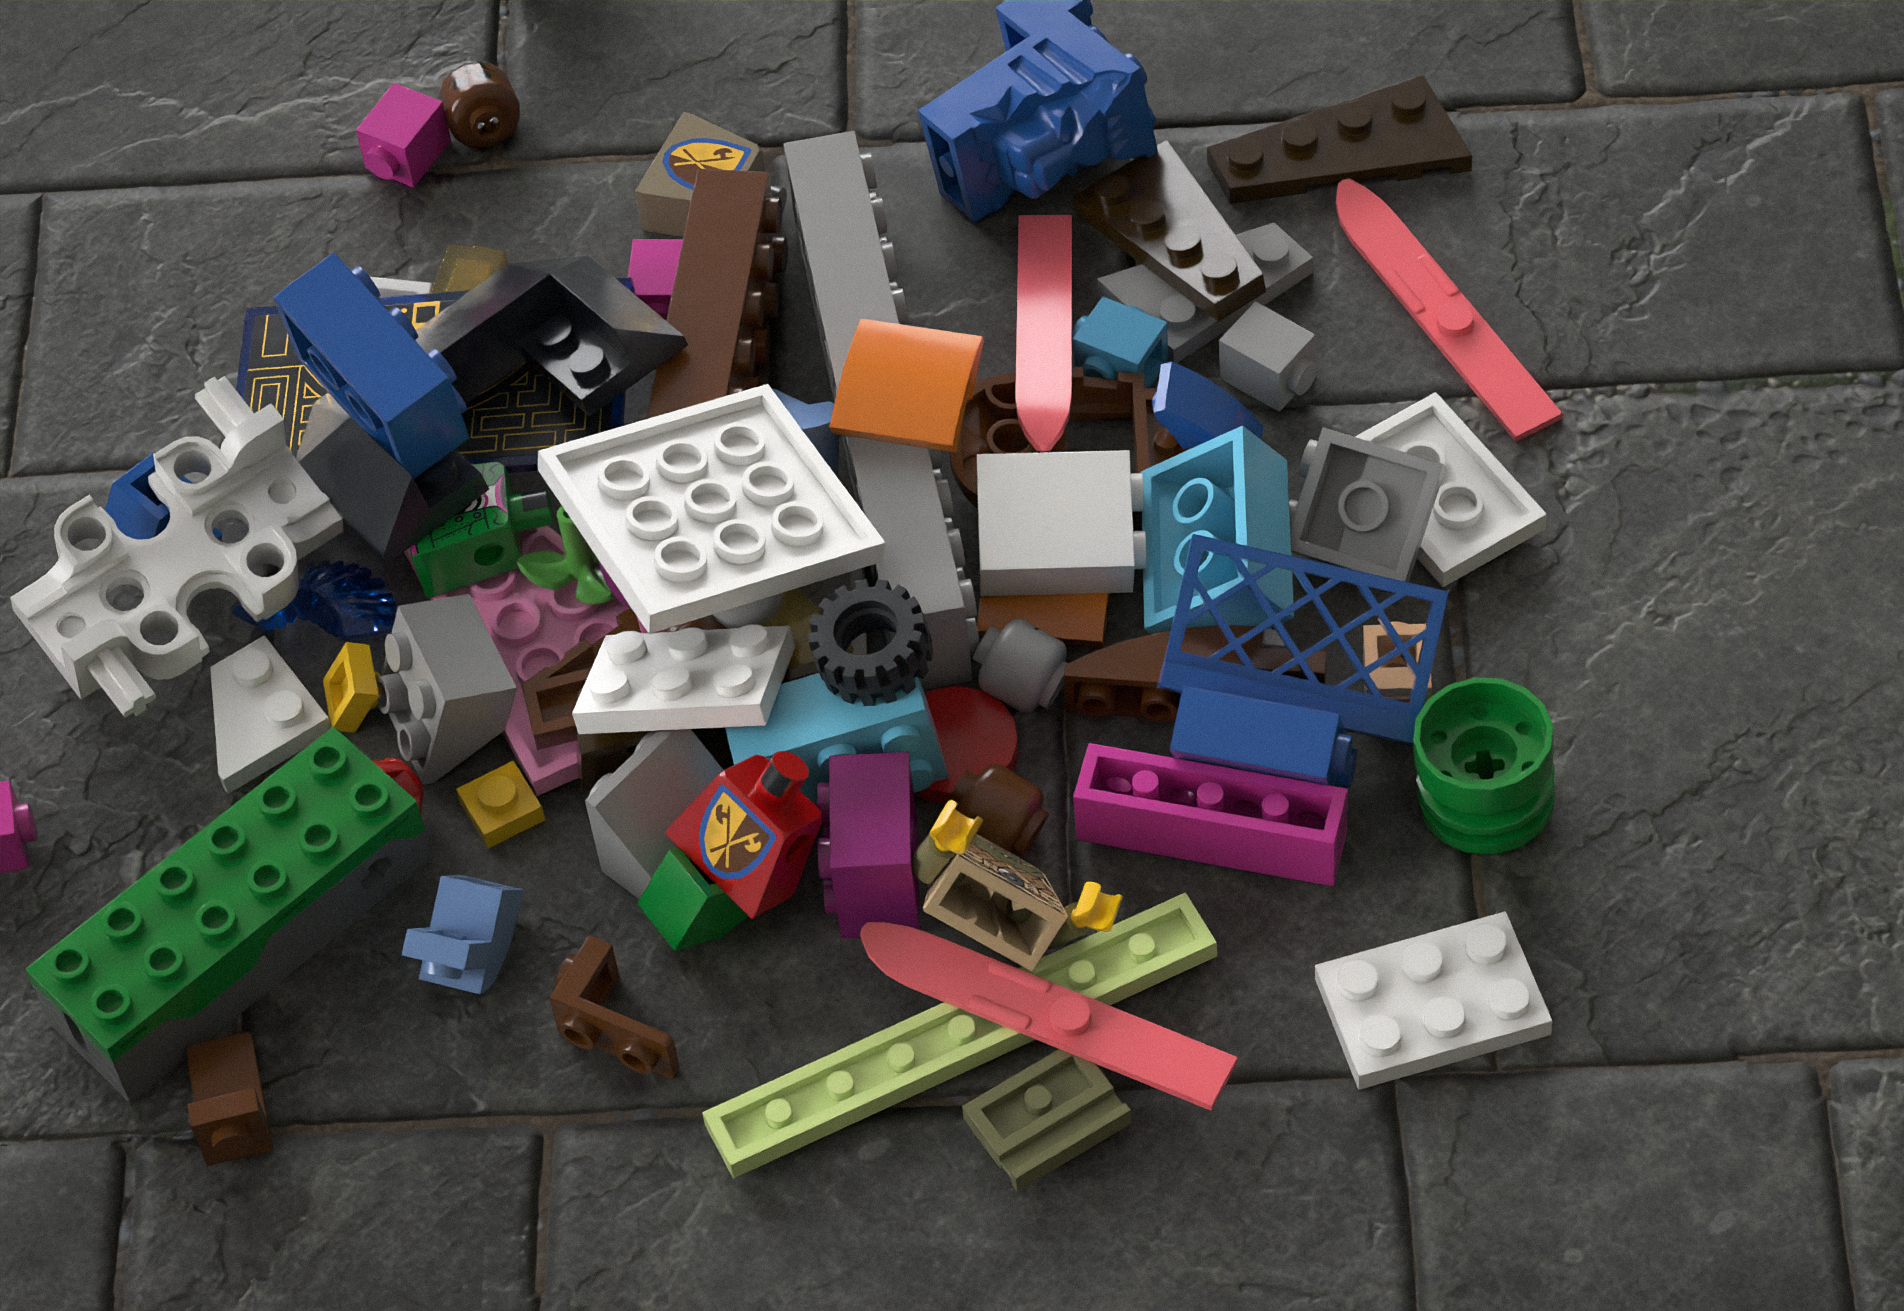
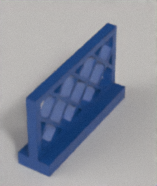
M1192 534L1157 689L1181 694L1183 686L1337 713L1340 714L1345 731L1411 746L1413 745L1415 719L1424 706L1449 591ZM1203 551L1228 556L1243 578V581L1213 600L1197 577ZM1242 560L1266 566L1251 575ZM1275 568L1293 571L1307 595L1275 614L1255 581ZM1305 574L1330 580L1314 589ZM1339 582L1356 585L1371 608L1341 628L1338 627L1319 597L1320 594ZM1248 586L1268 620L1237 639L1216 606ZM1195 588L1205 605L1189 614ZM1370 589L1394 595L1378 603ZM1404 596L1431 602L1425 630L1403 643L1383 609ZM1309 601H1312L1332 634L1300 653L1280 620ZM1209 611L1229 644L1208 658L1180 652L1186 624ZM1375 615L1396 648L1364 668L1344 634ZM1273 625L1293 658L1272 672L1256 669L1241 644ZM1334 640H1337L1357 673L1336 686L1319 683L1305 659ZM1422 640L1418 663H1416L1408 648ZM1234 650L1243 666L1218 659ZM1399 654L1414 676L1409 703L1384 698L1369 673ZM1297 664L1307 680L1282 675V673ZM1361 679L1370 694L1345 688Z

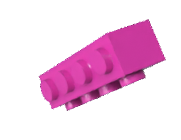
M1088 743L1073 796L1076 840L1333 887L1347 835L1348 789L1092 743Z

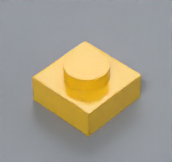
M346 642L323 678L331 728L334 726L338 731L355 733L369 710L377 706L378 698H380L381 688H377L376 678L380 674L374 671L370 645Z
M514 761L456 789L461 806L488 849L545 821L542 805Z

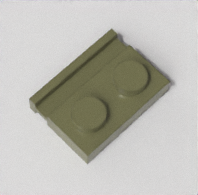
M1061 1049L1056 1050L962 1106L964 1121L1000 1169L1003 1168L1008 1174L1017 1192L1132 1124L1131 1109L1126 1103L1122 1104L1114 1093V1087L1098 1066Z

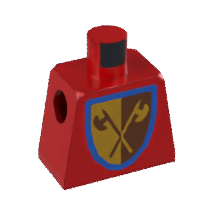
M786 751L776 752L770 761L766 757L756 754L721 772L665 832L751 919L792 897L823 822L821 810L800 791L801 786L809 775L807 765L801 758Z

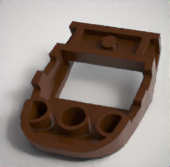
M1072 367V405L1069 420L1132 418L1135 473H1141L1145 469L1192 449H1183L1167 428H1163L1157 422L1152 406L1153 395L1157 392V388L1145 387L1144 374L1118 371L1117 379L1083 376V367ZM1016 372L993 375L976 381L972 400L967 399L957 451L956 453L949 452L950 467L954 479L964 496L977 509V454L1044 453L1036 451L1025 437L1019 424L1015 401ZM1066 428L1054 447L1046 452H1067ZM1142 511L1132 512L1133 531L1142 530Z

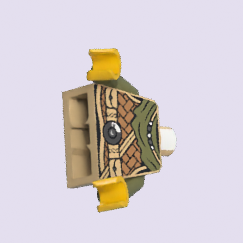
M952 800L947 802L929 835L917 848L912 857L913 874L923 883L929 884L923 905L924 912L1030 971H1033L1046 949L1058 948L1085 935L1091 929L1102 932L1111 931L1123 896L1120 894L1108 895L1100 892L1101 885L1098 883L1086 882L1079 902L1063 907L1043 872L977 835L976 833L983 823V819L979 816L976 819H971L962 815L955 809L958 803Z

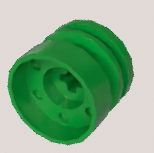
M1478 677L1449 684L1427 700L1415 719L1413 737L1414 760L1417 770L1418 807L1426 827L1444 844L1463 852L1495 855L1517 849L1539 835L1553 814L1555 800L1553 724L1545 705L1525 687L1504 679Z

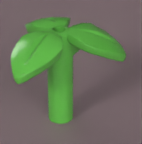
M561 506L557 511V519L566 557L549 550L533 552L521 556L517 560L520 571L534 584L554 591L566 587L573 579L578 580L576 599L585 604H602L614 599L615 595L607 586L601 570L595 569V567L600 566L599 559L563 506Z

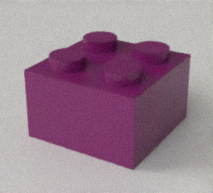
M909 752L829 756V782L818 783L817 785L818 808L821 810L823 818V838H818L817 847L820 879L823 878L826 914L837 913L841 939L861 938V929L867 922H887L920 930L919 879L913 874L912 857L919 847L918 819Z

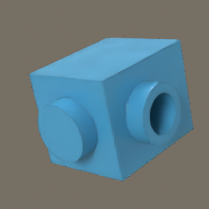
M1102 296L1091 314L1080 317L1073 328L1072 350H1074L1075 367H1083V376L1117 379L1118 371L1144 374L1145 387L1150 388L1160 374L1161 364L1169 361L1167 322L1146 314L1136 306L1123 305Z

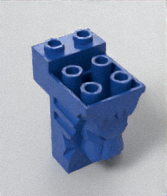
M1090 0L1004 1L995 9L1006 52L918 110L939 193L974 223L992 211L996 212L1002 208L1013 190L1021 192L1031 199H1036L1046 191H1049L1066 173L1075 177L1079 167L1095 166L1108 156H1111L1114 160H1127L1134 157L1149 158L1158 152L1153 126L1156 125V118L1148 105L1144 84L1147 83L1146 72L1136 57L1130 53H1121L1107 41L1104 34L1096 26L1092 25L1090 16L1093 14V7Z

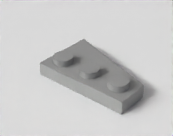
M1275 223L1236 234L1238 240L1263 273L1266 293L1219 322L1144 265H1138L1097 278L1098 295L1123 305L1136 306L1146 314L1166 321L1169 360L1177 364L1231 328L1255 301L1264 306L1312 274L1313 257Z

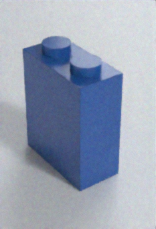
M1183 686L1170 745V751L1176 759L1348 788L1352 785L1357 763V749L1352 748L1353 736L1347 735L1340 714Z

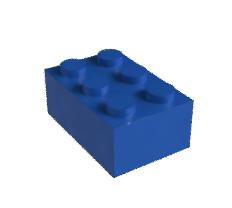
M333 252L273 296L295 353L301 363L345 412L415 479L470 438L462 417V413L467 410V406L457 390L451 385L457 379L456 374L447 360L436 349L433 348L426 353L415 341L419 337L416 329L399 308L394 307L388 312L377 300L381 296L370 276L360 266L350 270Z

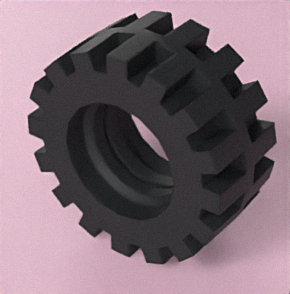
M867 579L855 581V590L848 591L844 585L835 590L836 600L832 602L825 598L818 605L822 616L812 615L809 623L812 633L808 634L809 646L822 681L824 680L828 690L834 695L840 692L843 701L854 704L857 697H860L864 706H875L876 698L884 697L886 704L897 700L895 692L902 689L906 694H909L916 688L914 677L924 679L929 669L926 661H932L933 659L930 631L920 604L914 596L910 598L907 589L898 584L892 591L887 580L878 579L875 587H869ZM872 630H888L896 633L891 643L879 652L870 655H853L846 652L850 643L863 633Z

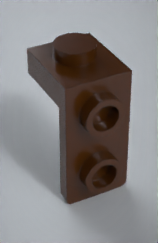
M589 935L576 956L571 954L562 963L556 977L555 989L549 997L558 1031L568 1042L579 1048L591 1050L593 1047L617 1056L624 1065L635 1072L648 1075L653 1071L673 1079L680 1068L674 1039L667 1033L603 1007L619 982L620 975L613 945Z
M243 1032L189 1046L186 1049L195 1102L188 1103L187 1106L191 1128L207 1167L273 1151L256 1050L251 1034Z

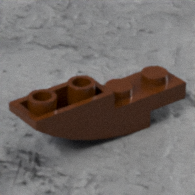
M1228 625L1237 639L1257 627ZM1219 626L1186 628L1180 652L1208 658L1227 646L1229 642ZM1265 630L1241 644L1256 669L1272 672L1293 658L1288 649L1266 648ZM1170 631L1125 640L1096 650L1066 664L1063 675L1066 712L1082 713L1094 718H1103L1110 715L1141 717L1162 723L1176 720L1181 694L1157 689ZM1234 650L1218 659L1243 666ZM1317 651L1306 658L1305 661L1319 683L1327 684V652ZM1297 664L1282 673V675L1307 680Z

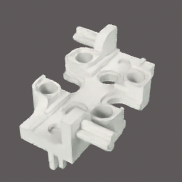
M225 376L219 380L215 377L209 379L204 383L205 388L195 394L197 402L226 437L221 444V449L210 440L199 436H192L176 440L153 454L156 472L148 476V481L158 499L167 506L170 512V520L167 527L159 535L150 539L136 540L127 537L117 528L115 521L101 506L97 507L89 494L68 507L59 516L54 526V538L59 558L56 564L40 579L10 597L15 614L79 698L82 700L102 687L125 718L132 713L135 716L146 710V704L156 698V694L136 668L145 676L156 680L171 679L186 672L201 662L203 656L210 653L209 646L202 634L190 623L187 616V608L190 601L198 593L214 588L230 591L240 600L242 607L256 622L262 618L266 620L285 608L295 598L299 589L297 561L343 532V518L330 503L327 495L321 492L286 445L285 426L282 416L272 404L254 414ZM191 472H200L208 476L204 481L197 484H188L180 480L184 475ZM226 518L240 519L249 528L246 537L237 543L230 544L219 541L214 536L213 530L221 520ZM86 538H96L103 542L98 548L91 551H82L74 547L79 541ZM263 564H272L281 569L277 574L270 577H260L252 573L256 567ZM130 584L138 587L143 592L144 598L136 608L129 611L114 609L108 603L110 592L121 585ZM158 631H167L176 636L170 643L165 645H153L146 641L151 634Z

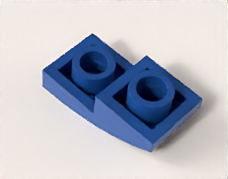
M1174 362L1161 364L1157 392H1155L1152 399L1153 412L1160 426L1167 428L1183 449L1196 447L1242 425L1262 440L1263 425L1232 395L1212 381Z

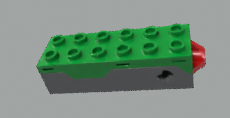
M333 726L25 969L49 1024L129 1103L133 1102L186 1059V1049L189 1046L207 1042L433 859L422 820L424 788L420 780L407 764L398 758L387 757L384 760H370Z

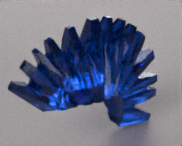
M323 560L317 567L314 562L306 564L303 577H299V589L295 598L285 608L268 619L262 618L256 622L242 605L235 606L232 613L243 621L263 630H272L274 627L278 629L285 628L287 622L293 624L296 618L302 621L310 620L313 624L316 623L320 628H323L328 634L332 633L335 637L340 636L341 639L349 641L392 632L393 623L391 621L396 617L397 606L391 590H382L385 586L384 580L382 578L370 579L372 576L370 569L366 567L359 568L358 564L355 563L344 566V562L340 560L330 566L329 561Z

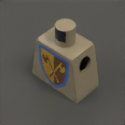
M683 112L635 190L642 230L684 237L697 168L766 172L763 150L757 144L693 114ZM771 184L772 197H781L783 214L787 202V190Z

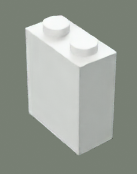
M1129 450L977 454L980 596L1133 592L1134 569H1146L1145 531H1133L1132 512L1143 511L1142 473H1130Z

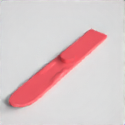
M1350 178L1339 182L1336 209L1340 226L1349 241L1512 439L1517 442L1561 420L1563 413L1393 210L1365 186Z
M1019 215L1015 401L1018 421L1025 437L1036 451L1041 452L1050 451L1061 438L1069 421L1072 405V215Z
M867 922L861 929L860 936L868 957L885 975L904 986L1212 1111L1238 1062L1237 1057L936 935L909 926L887 922Z

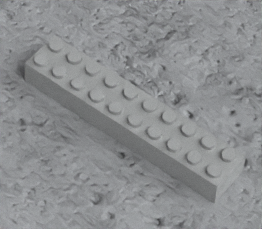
M855 131L783 143L794 221L834 403L849 348L860 319L901 325L909 324L903 289H898L896 281L889 282L891 279L898 278L892 242L887 243L886 236L879 237V234L888 233L882 198H877L876 192L869 193L868 191L869 189L877 188L871 152L860 154ZM841 435L855 501L885 541L884 561L870 565L874 587L877 580L880 579L889 581L892 591L898 584L907 589L910 598L914 596L920 604L930 631L933 659L932 661H926L929 671L925 678H919L923 690L973 681L970 656L974 655L980 643L975 621L977 609L971 580L965 578L963 570L965 557L958 528L954 529L951 516H954L948 481L947 479H942L939 468L942 467L940 450ZM884 630L886 644L889 645L896 633Z

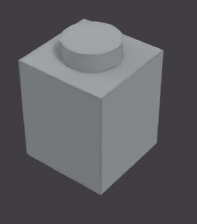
M1256 301L1219 340L1220 379L1278 412L1283 409L1295 394H1304L1310 388L1317 375L1318 364L1315 362V334Z

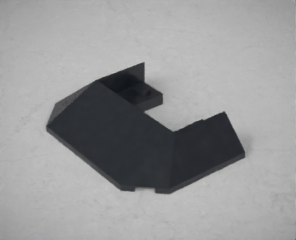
M588 255L510 263L416 330L419 337L415 340L426 353L434 348L447 360L457 377L451 385L460 394L465 404L527 361L589 417L688 346L684 335ZM329 393L313 404L296 460L321 492L327 495L330 503L343 520L387 563L490 490L481 472L456 449L413 479L412 475L369 436Z

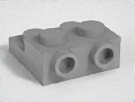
M1323 427L1319 440L1310 439L1302 456L1299 474L1306 477L1300 499L1299 501L1293 499L1289 501L1291 553L1334 566L1409 582L1446 466L1439 462Z

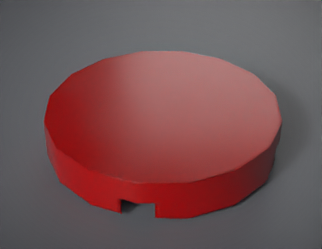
M960 686L934 689L925 694L934 720L949 778L935 781L926 789L914 792V794L925 801L946 805L952 791L967 770L978 776L986 766L998 763L1014 771L1019 755L1015 720L1001 701L982 690Z

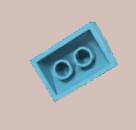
M1243 425L1141 471L1143 475L1144 498L1142 531H1145L1146 569H1143L1144 629L1149 633L1171 631L1192 534L1291 556L1287 460ZM1206 551L1202 552L1197 577L1212 600L1243 581V578L1228 556ZM1242 560L1251 575L1266 566ZM1275 568L1255 581L1275 614L1293 604L1292 571ZM1248 586L1216 606L1228 625L1258 626L1268 620ZM1195 588L1189 614L1205 605ZM1209 611L1186 624V628L1218 626ZM1294 612L1280 620L1281 623L1294 618Z

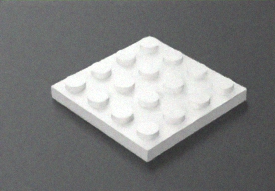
M768 384L538 451V471L649 634L884 561L885 541Z

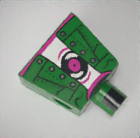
M498 462L472 464L481 472L490 490L410 547L411 558L426 598L438 596L517 569L519 567L517 560L523 556L521 531L555 524L554 511L548 489L543 488L515 494L505 465Z

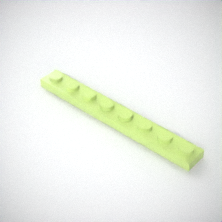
M1185 892L1113 925L1109 932L1099 931L1042 957L1033 971L1023 966L1018 969L1107 1005H1112L1217 957V942ZM943 1002L702 1112L704 1123L734 1179L1036 1039Z

